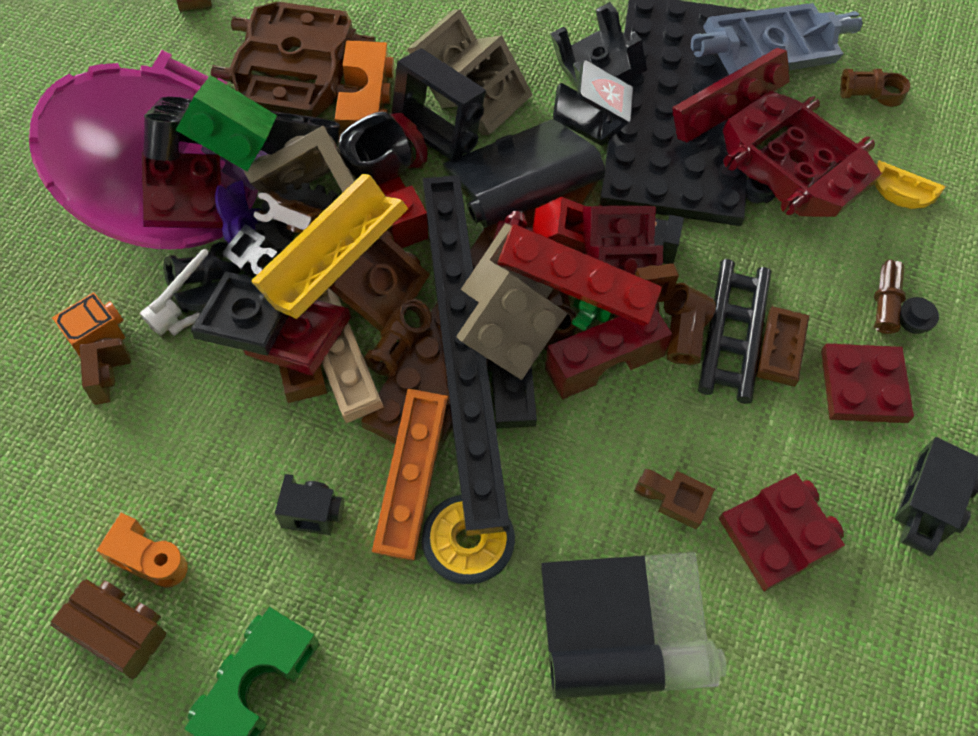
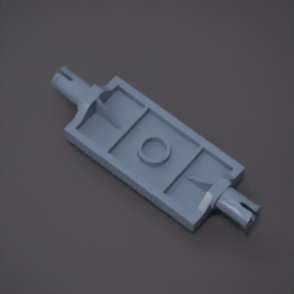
M814 3L712 16L703 25L706 34L699 33L692 37L691 49L695 51L694 55L696 57L718 53L730 75L770 51L780 48L787 50L790 71L836 63L843 55L842 50L837 44L838 36L846 33H857L860 31L863 22L862 18L858 17L859 13L856 11L838 15L834 12L819 13Z

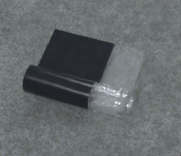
M696 552L541 563L550 677L554 699L717 687L720 677L726 676L727 667L723 650L716 649L714 642L707 640Z

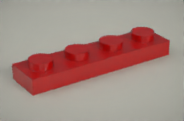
M513 224L510 228L497 265L642 326L650 323L662 288L657 284L516 224Z

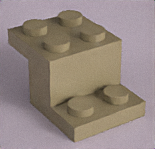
M461 9L451 11L407 48L410 54L420 48L424 49L486 89L483 103L484 114L480 119L478 128L481 135H490L533 95L502 35L476 39ZM430 88L441 108L458 107V105Z
M505 223L461 288L463 292L478 301L479 304L456 337L522 380L567 313L547 299L553 288L497 265L508 233L512 227Z

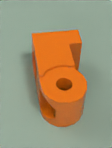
M121 512L96 551L107 562L157 586L168 588L179 584L186 576L188 565L177 546L167 541L153 542L144 537L145 530L139 522Z

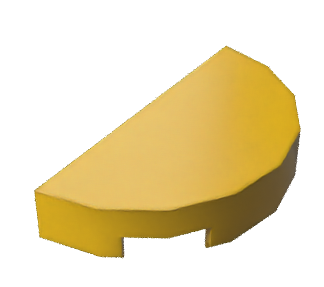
M880 160L876 163L882 172L875 183L876 189L885 199L897 206L909 209L925 208L935 203L946 187Z

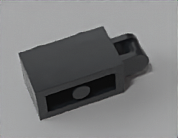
M937 437L919 453L894 520L905 524L900 543L931 557L940 542L946 540L953 533H961L965 529L971 517V511L966 508L970 498H974L978 493V456Z

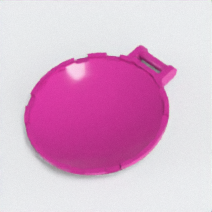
M161 50L152 67L141 65L140 70L120 68L118 63L89 66L88 72L75 76L67 74L57 80L39 99L34 108L29 128V148L32 161L38 176L47 190L62 207L79 221L108 237L132 245L153 249H186L205 245L224 237L222 228L144 227L142 152L144 150V115L162 97L172 96L193 99L194 95L208 79V76L172 59V54ZM218 78V80H220L224 84H228V82ZM189 143L183 152L205 154L201 151L202 145ZM220 160L221 170L226 163L222 160ZM221 172V185L225 189L231 183L236 182V180ZM244 186L248 207L252 208L258 190L255 189L253 191Z

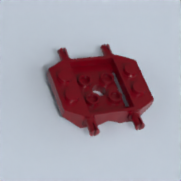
M769 91L728 119L723 128L728 155L724 158L725 167L727 168L730 165L729 170L738 168L750 178L768 185L777 199L782 202L781 210L784 212L788 209L786 215L796 213L799 216L836 217L873 186L882 174L868 153L875 147V141L873 139L869 141L871 137L866 136L858 143H855L813 112L820 107L819 99L817 98L814 101L815 96H811L801 103L796 99ZM784 126L788 128L786 132L781 134L775 140L769 142V144L761 150H758L756 148V146L761 144L763 141L768 139L770 136H772L774 133L779 131Z

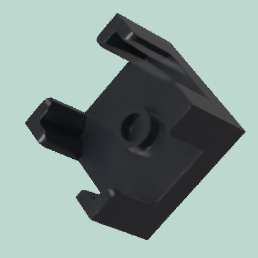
M611 2L596 9L599 31L571 45L568 31L565 27L550 33L558 63L577 89L580 65L585 60L623 82L647 71L642 39L634 31L630 34L631 41L628 40L621 30L618 12Z

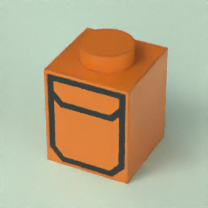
M94 292L52 317L79 357L80 345L94 343L102 338L125 339L118 326L119 323L124 321L111 301L103 304Z

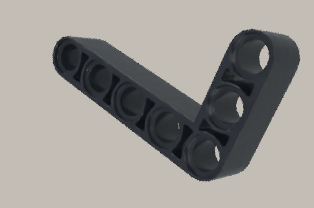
M172 96L162 97L144 115L143 155L145 157L162 161L177 160L189 143L199 144L176 131L192 99ZM270 111L277 115L261 150L272 155L283 149L290 139L296 136H305L321 126L325 127L329 136L333 138L338 147L340 124L322 118Z

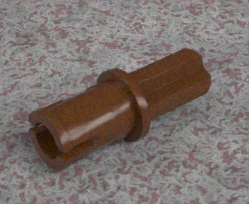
M889 259L881 266L879 289L874 294V299L877 301L874 328L881 333L892 334L898 332L901 328V305L906 300V293L903 291L905 266L901 261Z

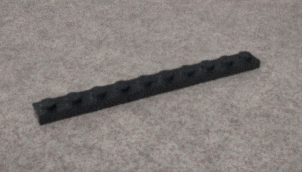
M460 175L423 178L466 536L509 531L510 523L486 357L456 337L478 305V301L461 290L473 272Z

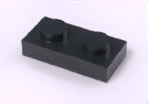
M491 361L496 429L536 427L537 415L532 366L521 380Z

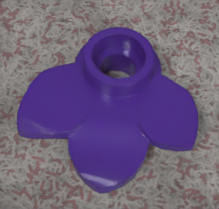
M243 181L231 183L226 189L221 185L217 186L215 203L218 214L223 221L222 233L224 239L230 243L245 224L256 231L255 224L258 223L254 217V212L262 209L248 207Z

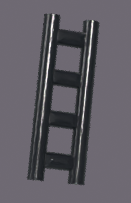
M724 259L720 262L714 295L716 309L709 323L698 392L704 395H711L714 392L715 384L738 389L737 401L743 404H750L753 401L772 271L766 267L758 268L756 278L734 273V261ZM731 287L753 292L751 309L728 304ZM726 319L748 323L746 341L723 336ZM720 351L743 355L741 374L718 369Z

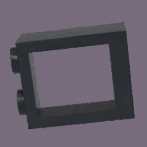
M420 48L397 61L391 114L402 113L417 126L416 129L424 136L426 144L451 161H454L463 154L470 153L478 143L479 137L477 133L480 119L484 114L483 103L486 89ZM427 86L458 105L455 125L425 106Z

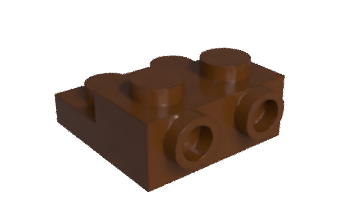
M386 230L329 289L381 332L393 312L408 300L415 299L430 274L421 266L420 260L396 244L392 234Z

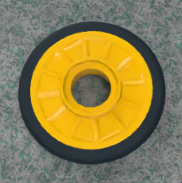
M461 495L450 497L437 505L425 521L422 531L424 555L430 566L440 576L449 581L459 584L485 582L499 574L508 564L513 554L515 533L512 522L509 518V531L481 534V540L477 546L470 549L463 548L456 541L458 533L465 529Z

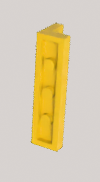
M362 174L251 282L275 310L297 319L408 208L402 200L386 197L371 175Z

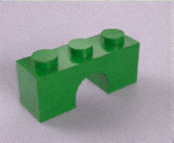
M269 606L263 616L257 615L251 621L244 634L246 641L237 654H230L223 661L216 674L218 681L209 694H203L195 701L187 716V719L190 721L184 729L194 736H260L267 723L251 712L248 707L247 694L251 684L260 676L270 673L279 674L295 683L320 645L315 635Z

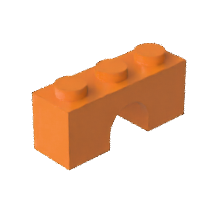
M346 40L343 60L345 85L359 86L360 91L338 93L335 122L340 124L338 142L340 135L350 125L363 117L375 112L388 113V109H384V105L391 103V83H387V80L394 77V57H388L387 42Z

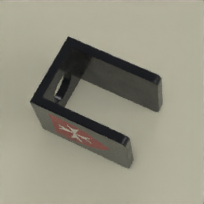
M585 60L580 65L578 91L563 83L557 86L553 119L602 146L609 140V137L612 138L630 123L633 87Z

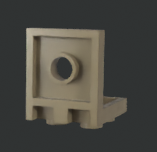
M324 126L305 136H296L290 139L283 149L272 155L267 154L257 158L252 163L248 172L244 170L250 184L260 193L279 190L281 194L287 193L286 186L292 184L294 189L298 190L302 188L301 183H311L330 171L342 192L357 180L348 168L335 141L329 136Z

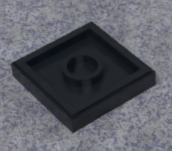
M225 272L191 328L194 339L268 356L289 315L275 310L251 282L252 277Z

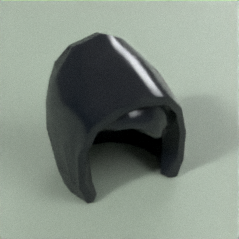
M375 112L363 117L350 125L340 135L338 148L348 168L357 179L362 174L371 175L376 184L381 185L393 179L411 165L412 153L408 139L400 124L386 112Z

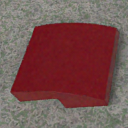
M583 206L586 255L635 275L637 268L662 265L663 246L654 245L656 207Z

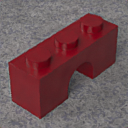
M656 307L654 308L650 323L645 326L619 316L549 345L545 370L563 400L596 386L599 377L607 369L620 362L625 361L630 370H633L664 357L672 337V332Z

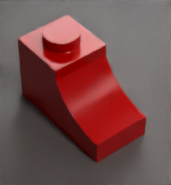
M400 177L378 185L386 197L400 199L408 208L387 229L394 237V242L401 248H405L428 239L427 212L413 186L406 187Z

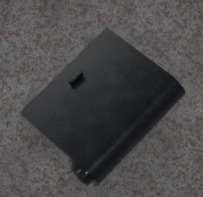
M554 119L517 134L506 135L497 139L495 143L462 155L454 161L450 160L443 163L444 170L450 176L460 175L461 186L470 194L471 202L467 203L470 216L476 224L480 222L485 228L505 220L513 211L525 212L605 177V166L597 148Z

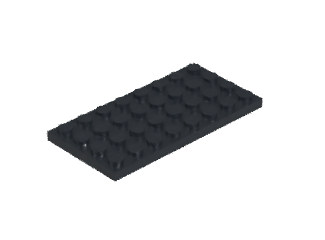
M682 0L628 1L624 35L631 41L630 34L635 31L642 39L647 71L625 82L633 87L630 123L612 138L609 137L605 177L603 178L599 206H655L656 214L673 215L734 226L742 225L745 217L747 175L738 168L729 170L730 165L727 168L724 165V158L728 155L723 128L728 119L686 143L677 139L672 107L729 75L718 53L696 57L694 55L695 51L691 49L692 37L699 33L706 34L703 25L707 19L712 16L755 10Z

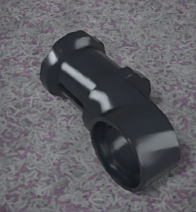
M214 243L210 251H208L207 257L182 285L200 283L203 286L212 283L215 279H221L225 272L239 274L241 268L236 264L217 258L225 257L222 252L229 243ZM174 255L165 257L163 270L167 286L176 279L195 257L177 258Z

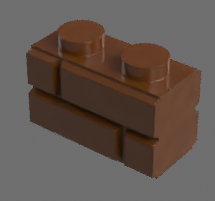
M87 579L82 580L69 597L68 603H64L51 620L50 626L133 680L147 664L150 655L154 654L166 637L167 632L157 624L161 616L140 602L134 609L123 603L122 600L126 594L106 580H103L99 587Z

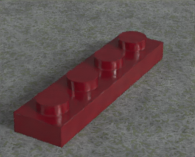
M776 48L672 107L677 139L687 143L737 114L769 91L774 92L788 84L790 77L787 50Z

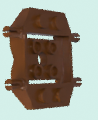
M276 1L254 7L250 19L232 17L231 29L233 31L246 32L245 42L237 49L230 67L212 65L211 76L216 79L220 78L224 81H230L234 84L236 91L269 111L316 118L335 99H338L339 92L353 93L360 91L359 86L340 84L344 73L343 60L346 40L376 42V37L357 34L356 29L352 27V21L347 11ZM292 47H299L296 51L288 52ZM252 71L264 72L272 77L253 75ZM287 75L297 77L301 81H310L312 79L316 81L314 84L308 82L274 78V76Z

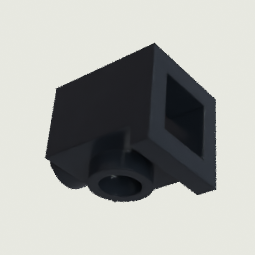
M285 474L275 516L281 528L331 536L333 523H340L344 497L335 496L334 490L329 489V486L324 483L306 481L304 485L297 484L294 475Z

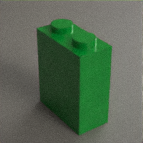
M210 75L194 95L176 131L248 172L265 143L277 115Z

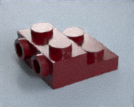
M797 473L762 489L756 497L723 512L718 518L764 592L829 559L845 546L841 540L844 537L841 524L835 517L831 515L825 516L817 504L820 497L816 487L809 480L802 481Z

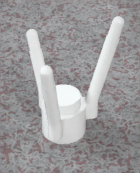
M206 249L201 250L167 289L139 313L142 319L159 336L169 331L175 337L184 328L194 324L200 314L197 312L179 321L177 317L182 312L171 298L207 257L208 251Z

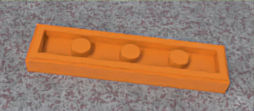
M413 389L407 390L372 552L375 554L415 561L449 401L446 395Z

